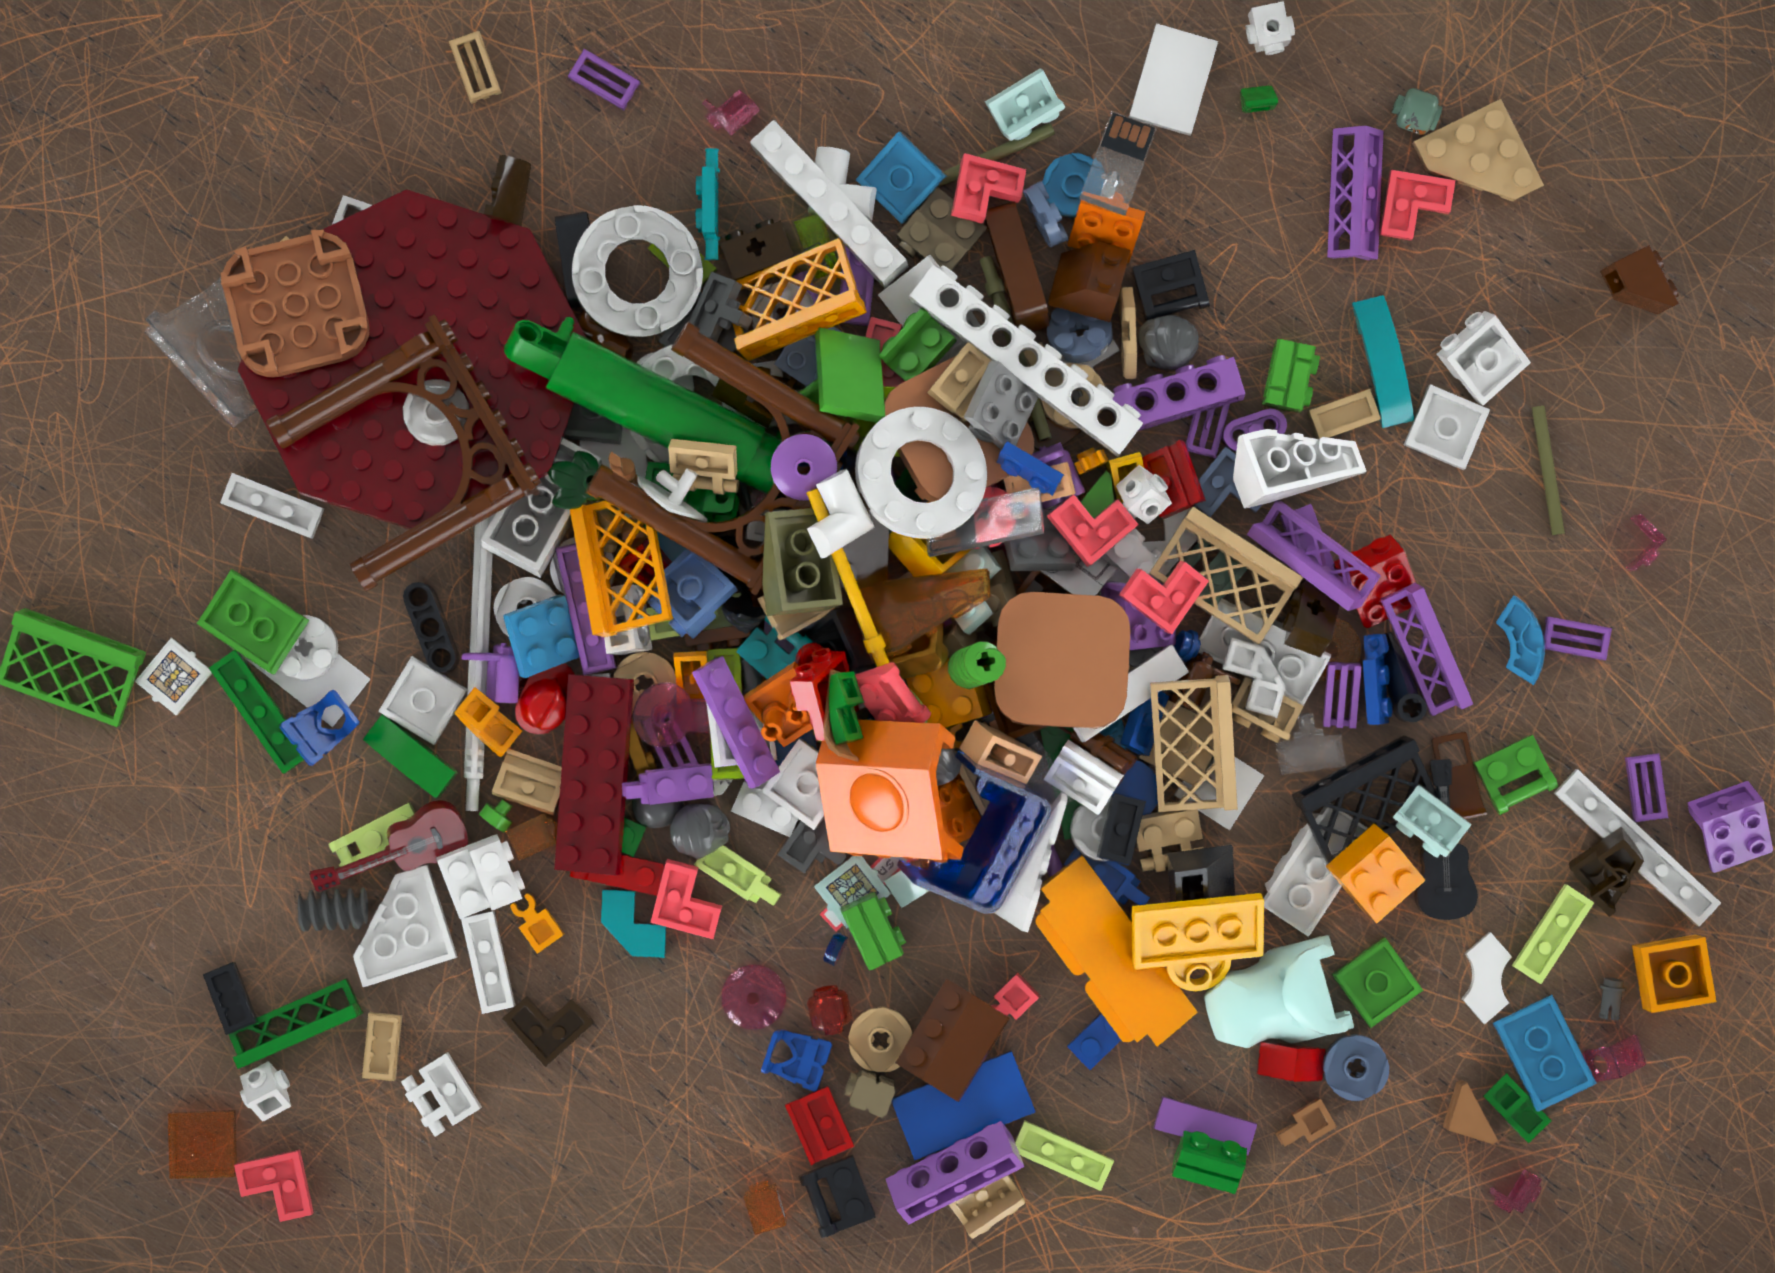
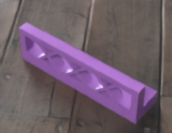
M1369 126L1333 129L1328 258L1356 257L1364 260L1378 259L1383 130ZM1355 135L1354 147L1347 155L1343 150L1344 136ZM1349 166L1353 170V179L1345 186L1342 183V173ZM1348 199L1352 203L1351 212L1344 219L1340 214V206ZM1346 230L1350 235V249L1339 250V238Z
M1280 500L1275 501L1264 521L1253 524L1247 533L1250 538L1347 611L1360 608L1381 576ZM1279 512L1288 517L1291 531L1282 533L1272 525ZM1308 532L1312 535L1316 550L1306 551L1300 544L1299 533ZM1333 551L1339 555L1341 569L1331 570L1327 567L1324 552ZM1359 570L1368 577L1361 591L1351 584L1349 571Z
M1413 583L1381 598V603L1422 698L1426 702L1429 714L1434 716L1453 706L1464 709L1473 705L1424 587ZM1406 596L1411 604L1407 619L1396 616L1391 603ZM1414 615L1416 616L1418 623L1412 621ZM1398 621L1405 623L1403 629H1401ZM1410 625L1420 628L1424 636L1419 648L1409 645L1406 640ZM1427 644L1431 652L1425 650ZM1411 650L1417 652V654H1416V656H1415V659H1414V656H1413ZM1423 654L1433 657L1436 662L1431 677L1420 673L1418 668ZM1439 673L1441 674L1443 681L1437 679ZM1423 679L1429 680L1427 687ZM1435 683L1445 686L1451 697L1437 705H1434L1431 698Z

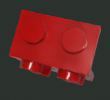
M1391 534L1377 538L1371 544L1357 551L1350 552L1381 575L1360 608H1356L1359 619L1365 628H1371L1388 619L1381 603V598L1416 583L1405 551ZM1339 559L1334 561L1335 570L1341 569ZM1359 570L1349 571L1351 584L1361 591L1368 577ZM1407 596L1391 603L1395 615L1411 608Z

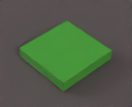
M1385 937L1331 974L1369 1028L1375 1026L1423 991Z

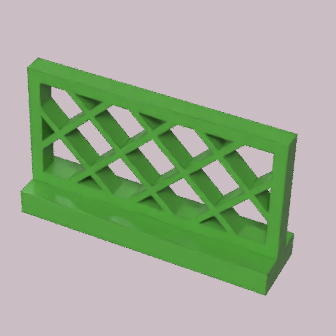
M27 608L16 611L11 622L14 626L0 667V685L112 726H120L138 668L143 664L146 652ZM21 632L31 635L38 648L24 654L18 644ZM42 640L48 641L50 643L44 645ZM54 644L63 647L68 657V660L55 666L46 650L47 647ZM40 651L48 669L34 675L26 657ZM72 651L78 652L80 654L74 656ZM14 653H16L18 658L12 660ZM84 655L92 657L99 669L88 676H84L76 660ZM20 661L28 676V679L21 682L7 678L10 666ZM102 661L111 665L104 667ZM71 663L79 680L64 686L56 669ZM115 666L128 671L125 683L116 688L107 673V670ZM50 672L58 690L52 693L42 691L36 678ZM101 673L109 691L95 697L87 680ZM30 681L33 687L25 685V683ZM81 683L89 700L82 704L75 703L70 698L66 689ZM120 689H122L121 696H119L117 692ZM61 693L63 698L56 696V694ZM111 694L117 705L114 717L103 713L97 700ZM91 704L93 709L86 707V705Z

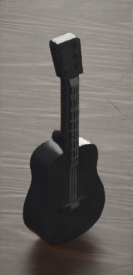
M1450 759L1431 760L1429 764L1432 782L1436 786V798L1450 808L1449 785H1452V761ZM1457 844L1447 857L1440 854L1438 858L1422 847L1420 851L1421 875L1425 881L1415 889L1414 899L1418 909L1423 914L1435 919L1452 920L1465 917L1474 910L1478 894L1476 885L1468 870L1469 853L1465 846Z

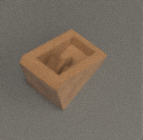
M1464 1080L1456 1082L1443 1127L1448 1131L1490 1144L1498 1142L1468 1083Z

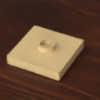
M1168 700L1165 709L1169 711L1175 703ZM1179 706L1172 715L1186 726L1196 714ZM1200 717L1190 730L1200 739L1204 740L1212 731V724L1205 718ZM1169 718L1160 727V734L1171 743L1182 729ZM1186 733L1175 747L1188 758L1200 744ZM1212 738V739L1210 740V742L1207 744V745H1209L1212 749H1213V738ZM1161 742V753H1162V751L1167 747V746H1166L1164 743H1162V742ZM1154 743L1149 757L1142 755L1139 757L1155 766ZM1203 748L1192 762L1206 772L1214 756ZM1170 750L1162 759V766L1173 774L1184 761ZM1188 765L1177 778L1194 785L1201 775Z

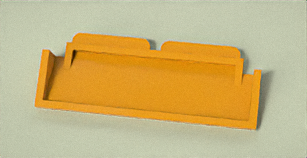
M1082 854L1041 884L1040 889L1049 902L1039 908L1041 913L1036 916V925L1074 975H1081L1085 972L1090 978L1085 984L1086 993L1123 1042H1131L1134 1039L1136 1042H1139L1148 1034L1158 1047L1198 1013L1182 989L1171 980L1165 967L1134 969L1132 964V921Z

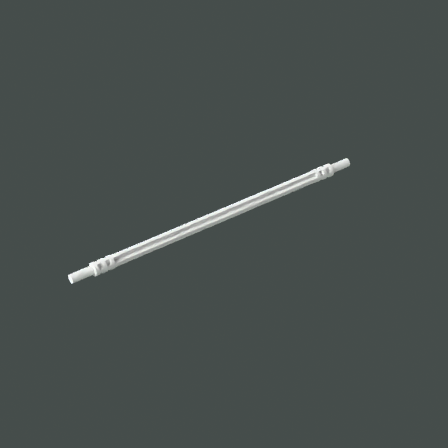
M494 515L475 525L469 653H489L493 553L484 549L480 540ZM469 660L467 696L474 687L486 695L487 661ZM467 727L464 758V778H467L466 811H479L480 779H483L485 744Z

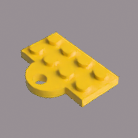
M1261 893L1132 906V964L1134 969L1166 967L1171 980L1182 989L1203 991L1212 988L1225 978L1230 969L1231 960L1263 956L1264 898ZM1194 970H1206L1201 978H1190V974Z

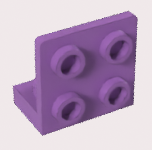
M1113 581L1105 583L1101 588V596L1114 600L1123 607L1129 617L1131 630L1130 650L1166 647L1168 645L1174 646L1176 644V629L1173 634L1166 633L1119 596L1126 583Z
M1749 781L1687 802L1690 815L1702 829L1709 867L1713 873L1773 851L1764 800Z

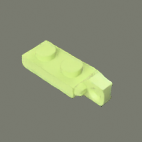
M725 845L719 847L714 853L697 859L694 863L700 870L747 901L751 900L757 903L761 897L774 906L782 895L768 885L772 878L766 875V872Z

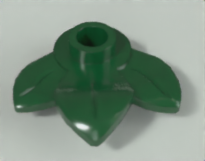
M576 451L572 462L559 461L552 465L547 473L550 479L560 487L552 499V505L562 509H577L587 500L599 501L602 499L600 497L595 499L585 493L587 484L599 468L598 461L592 454Z

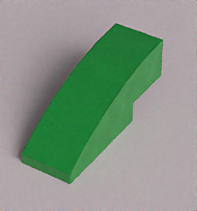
M381 714L363 738L376 752L436 799L441 797L458 774L456 769L434 754V751L383 714Z

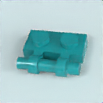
M766 616L765 621L771 626V624H770V622H769V620H768V618H767V616ZM756 627L736 652L766 679H769L794 661L796 662V655L799 649L808 643H813V641L807 635L803 637L798 632L788 636L785 639L794 646V649L789 654L776 642L779 635L775 627L768 634L761 628Z

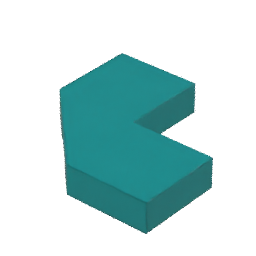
M603 889L601 923L631 956L665 958L667 927L658 924L634 923L636 891Z

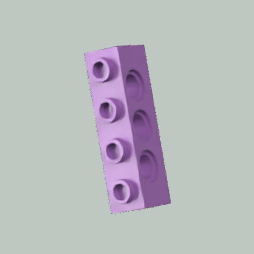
M1221 355L1207 360V365L1195 368L1194 365H1187L1175 370L1176 374L1164 378L1163 374H1157L1144 379L1145 384L1132 387L1131 383L1117 386L1113 389L1115 396L1112 400L1122 407L1126 403L1141 414L1139 420L1143 424L1138 430L1141 431L1185 418L1198 412H1205L1222 407L1225 404L1242 401L1245 397V390L1234 357L1226 359L1225 355ZM1202 378H1210L1214 381L1216 387L1210 392H1205L1199 388L1198 381ZM1172 387H1178L1183 390L1185 396L1179 401H1173L1168 398L1166 392ZM1146 396L1153 401L1154 405L1149 410H1141L1136 406L1135 401L1139 397Z
M1002 1121L986 1126L982 1131L966 1139L956 1141L952 1146L938 1153L928 1155L924 1160L908 1168L900 1169L896 1174L886 1178V1182L897 1212L909 1225L1023 1168L1024 1164L1013 1136Z

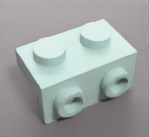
M1041 68L985 101L1001 133L1010 141L1014 139L1021 140L1027 137L1032 132V128L1040 123L1045 124L1055 120L1059 116V112L1065 109L1064 103L1058 99Z
M1420 785L1415 788L1403 806L1393 816L1398 821L1395 826L1410 838L1413 834L1424 841L1422 847L1437 858L1440 854L1447 857L1472 825Z

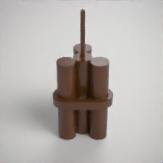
M1058 727L1071 736L1070 739H1072L1073 743L1122 775H1125L1137 760L1135 755L1116 744L1115 739L1110 735L1105 737L1098 733L1086 742H1081L1075 730L1072 733L1064 727Z

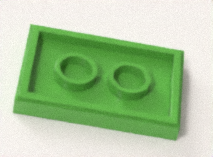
M819 327L815 333L820 411L874 423L879 422L885 417L882 364L879 357L881 353L880 340Z
M231 569L197 624L267 672L275 675L309 622V619L237 571Z

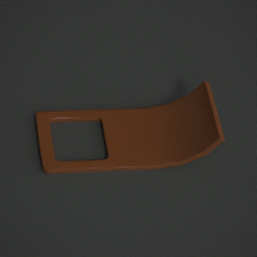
M1459 732L1433 738L1432 746L1435 760L1441 759L1438 748L1439 743L1462 739L1467 764L1452 767V785H1449L1450 808L1464 819L1487 815L1477 784L1467 733Z

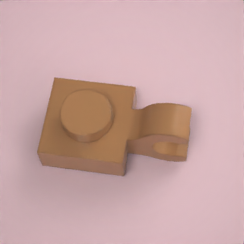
M1317 1098L1291 1113L1295 1123L1280 1129L1275 1135L1281 1145L1284 1146L1293 1143L1302 1136H1304L1308 1143H1311L1337 1126L1321 1098Z

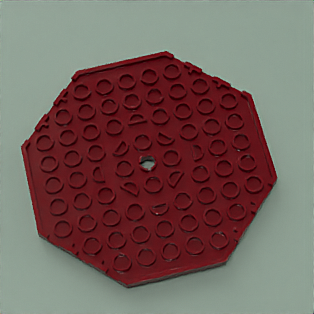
M407 189L322 229L324 232L335 235L346 243L354 260L369 320V337L365 347L356 356L348 360L281 377H265L256 374L245 365L242 359L238 367V372L299 493L407 529H411L434 516L451 502L459 488L463 472V456L459 439L446 445L436 446L418 441L409 432L404 421L403 406L409 393L389 392L376 395L284 449L281 448L266 423V420L278 414L281 416L398 349L415 336L427 332L428 329L425 324L430 321L428 317L433 314L439 322L445 319L457 337L458 341L453 343L459 355L464 352L466 353L475 368L470 372L475 383L482 380L492 397L486 400L492 412L499 409L508 425L503 429L509 440L515 437L525 455L521 456L520 460L523 465L530 463L539 479L548 475L547 472L555 463L575 403L546 389L549 379L508 359L504 352V346L515 324L521 320L532 321L556 333L564 319L571 317L574 319L572 333L575 332L585 338L586 336L531 230L502 220L490 219L485 214ZM443 354L434 358L447 363ZM420 368L411 371L394 382L417 386V374ZM432 368L425 376V381L441 379L450 382L446 372L441 368ZM458 382V388L464 394L469 404V409L474 408L461 384ZM480 419L473 428L475 441L469 442L470 448L480 442H489L496 445ZM482 450L475 455L472 470L483 477H491L497 473L499 464L491 451ZM506 465V472L503 478L512 474L508 465ZM471 479L468 492L463 501L490 485H484Z

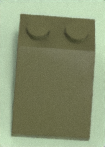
M812 508L765 513L762 585L767 616L824 611L843 605L839 574L832 555L821 558L807 528L818 522Z

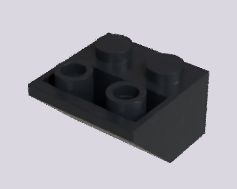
M1232 845L1167 853L1170 902L1235 896Z

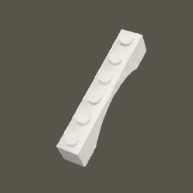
M774 120L750 141L757 155L810 206L884 289L909 267L906 258Z

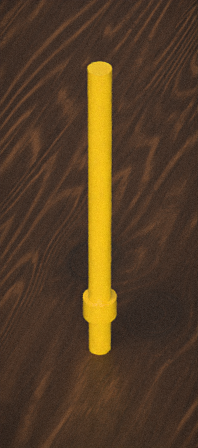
M818 488L806 492L817 521L819 522L829 516ZM842 547L831 555L865 636L863 643L867 653L872 654L877 667L888 664L889 660L884 650L886 644L882 634H878Z

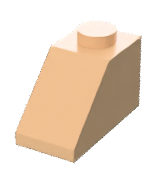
M976 720L959 748L978 765L1024 784L1028 783L1042 758V755L1007 734Z

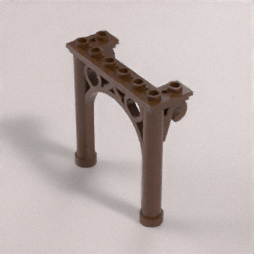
M434 314L428 317L430 321L425 324L428 329L427 332L415 336L398 349L281 416L276 414L266 420L273 436L281 448L284 449L376 395L389 392H403L416 395L433 404L453 426L459 439L463 456L462 478L455 496L443 510L365 556L349 563L356 578L366 592L378 586V581L521 498L528 497L531 494L535 497L540 494L536 487L541 484L539 477L530 463L523 465L520 457L525 455L515 437L509 440L503 429L508 425L499 409L492 412L486 400L492 397L482 380L475 383L470 372L475 368L466 353L464 352L459 355L453 343L458 341L447 321L444 319L439 322ZM443 354L447 363L434 358ZM420 367L417 374V386L394 382ZM432 368L443 369L450 379V387L443 394H434L426 390L425 376ZM459 382L474 408L460 409L452 402L447 406L443 401L450 400L455 395ZM457 417H459L460 419H467L464 424V429ZM481 419L496 445L489 442H480L470 448L469 442L475 441L473 428ZM489 450L497 459L499 467L497 473L493 476L483 477L472 470L474 457L479 451ZM506 465H508L512 474L503 478L506 472ZM471 479L484 485H490L463 501L468 492Z
M687 322L671 348L673 352L682 357L684 356L764 405L777 422L782 442L790 437L782 414L809 429V431H801L795 435L810 434L830 442L829 446L833 450L837 461V472L841 469L843 462L840 460L846 449L851 451L860 437V433L857 432L860 426L850 417L845 419L842 416L838 417L835 414L821 412L819 405L703 335L699 332L700 328L692 323ZM603 464L597 469L585 493L595 499H598V497L604 499L742 581L754 595H757L760 589L763 590L764 539L756 547L747 546L742 540L743 525L753 521L765 523V515L762 513L766 509L772 512L780 506L790 507L789 510L811 507L809 500H796L786 495L777 497L780 490L773 483L762 500L741 516L722 522L700 521L667 511L642 488L613 472L612 469ZM798 465L797 470L801 474H807L810 471V465ZM735 529V541L738 547H734L711 532Z

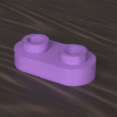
M1265 409L1235 419L1225 426L1222 434L1223 442L1228 449L1236 452L1238 442L1233 439V432L1240 430L1243 434L1265 430L1263 424L1266 420L1273 421L1275 425L1274 430H1277L1279 434H1284L1287 428L1286 418L1276 409Z

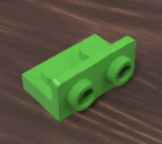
M920 308L917 313H912L906 319L904 327L895 337L889 338L884 343L879 357L887 367L901 379L907 381L933 368L957 342V339L935 321L924 308Z

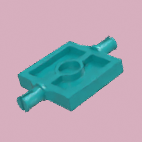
M706 148L705 167H702V176H696V196H698V201H702V208H696V228H698V233H702L704 236L706 247L705 260L714 261L719 260L718 242L720 241L719 149Z

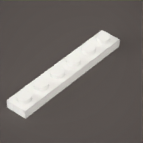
M1575 769L1554 792L1563 803L1602 839L1622 827L1643 856L1644 862L1638 872L1694 925L1700 927L1721 904L1718 899L1579 770Z

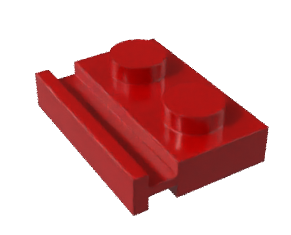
M1176 441L1171 446H1165L1142 457L1144 468L1153 475L1157 474L1168 486L1166 493L1172 503L1159 514L1160 518L1167 519L1193 507V505L1199 502L1206 501L1184 441Z
M829 1085L785 1104L811 1165L854 1147L853 1140Z

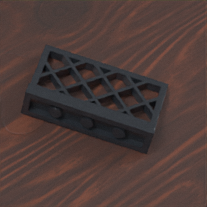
M1403 735L1292 794L1296 806L1301 809L1326 864H1329L1352 843V840L1358 838L1354 834L1360 818L1374 822L1379 828L1380 825L1386 826L1382 830L1388 835L1399 830L1395 826L1398 821L1393 823L1382 821L1388 803L1400 807L1403 806V803L1390 799L1396 781L1410 785L1404 803L1419 785V779L1423 784L1422 787L1436 797V791L1419 757L1418 752L1420 750L1415 739ZM1412 760L1415 767L1411 782L1397 778L1401 764ZM1392 770L1391 775L1385 774L1386 772ZM1379 776L1389 779L1383 797L1369 792L1373 779ZM1364 785L1363 790L1357 789L1358 787ZM1351 791L1361 794L1355 812L1341 808L1345 794ZM1367 796L1382 800L1376 819L1362 814ZM1336 800L1334 805L1329 804L1330 802ZM1322 806L1333 809L1327 827L1317 824L1312 814L1313 811ZM1339 811L1353 815L1348 834L1333 829ZM1320 829L1325 830L1324 837H1323V835H1322ZM1334 833L1347 837L1342 850L1332 855L1328 848L1331 834Z

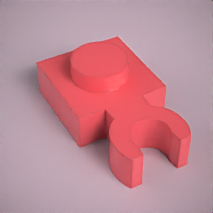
M1017 973L993 996L999 1004L990 1006L1007 1017L1010 1013L1017 1020L1039 999L1040 995Z

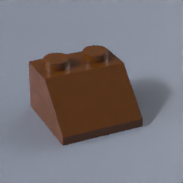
M1098 241L1061 253L1047 305L1110 322L1118 300L1130 250Z

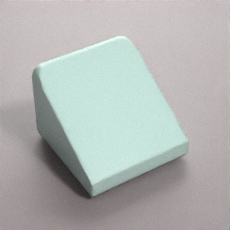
M911 863L884 880L901 908L929 891Z

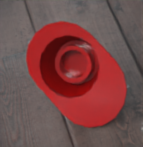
M563 663L528 677L518 698V703L515 706V717L520 727L529 733L538 735L549 733L561 725L566 715L568 674L575 675L571 667Z

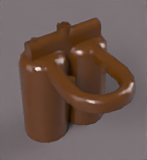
M1206 652L1197 654L1195 659L1187 661L1185 666L1189 673L1179 679V681L1212 679L1213 675H1228L1230 683L1239 686L1241 682L1239 678L1212 667L1213 658ZM1208 687L1196 688L1188 698L1200 707ZM1188 689L1179 690L1184 694ZM1173 692L1170 701L1176 703L1180 697ZM1185 701L1180 705L1181 707L1197 712Z

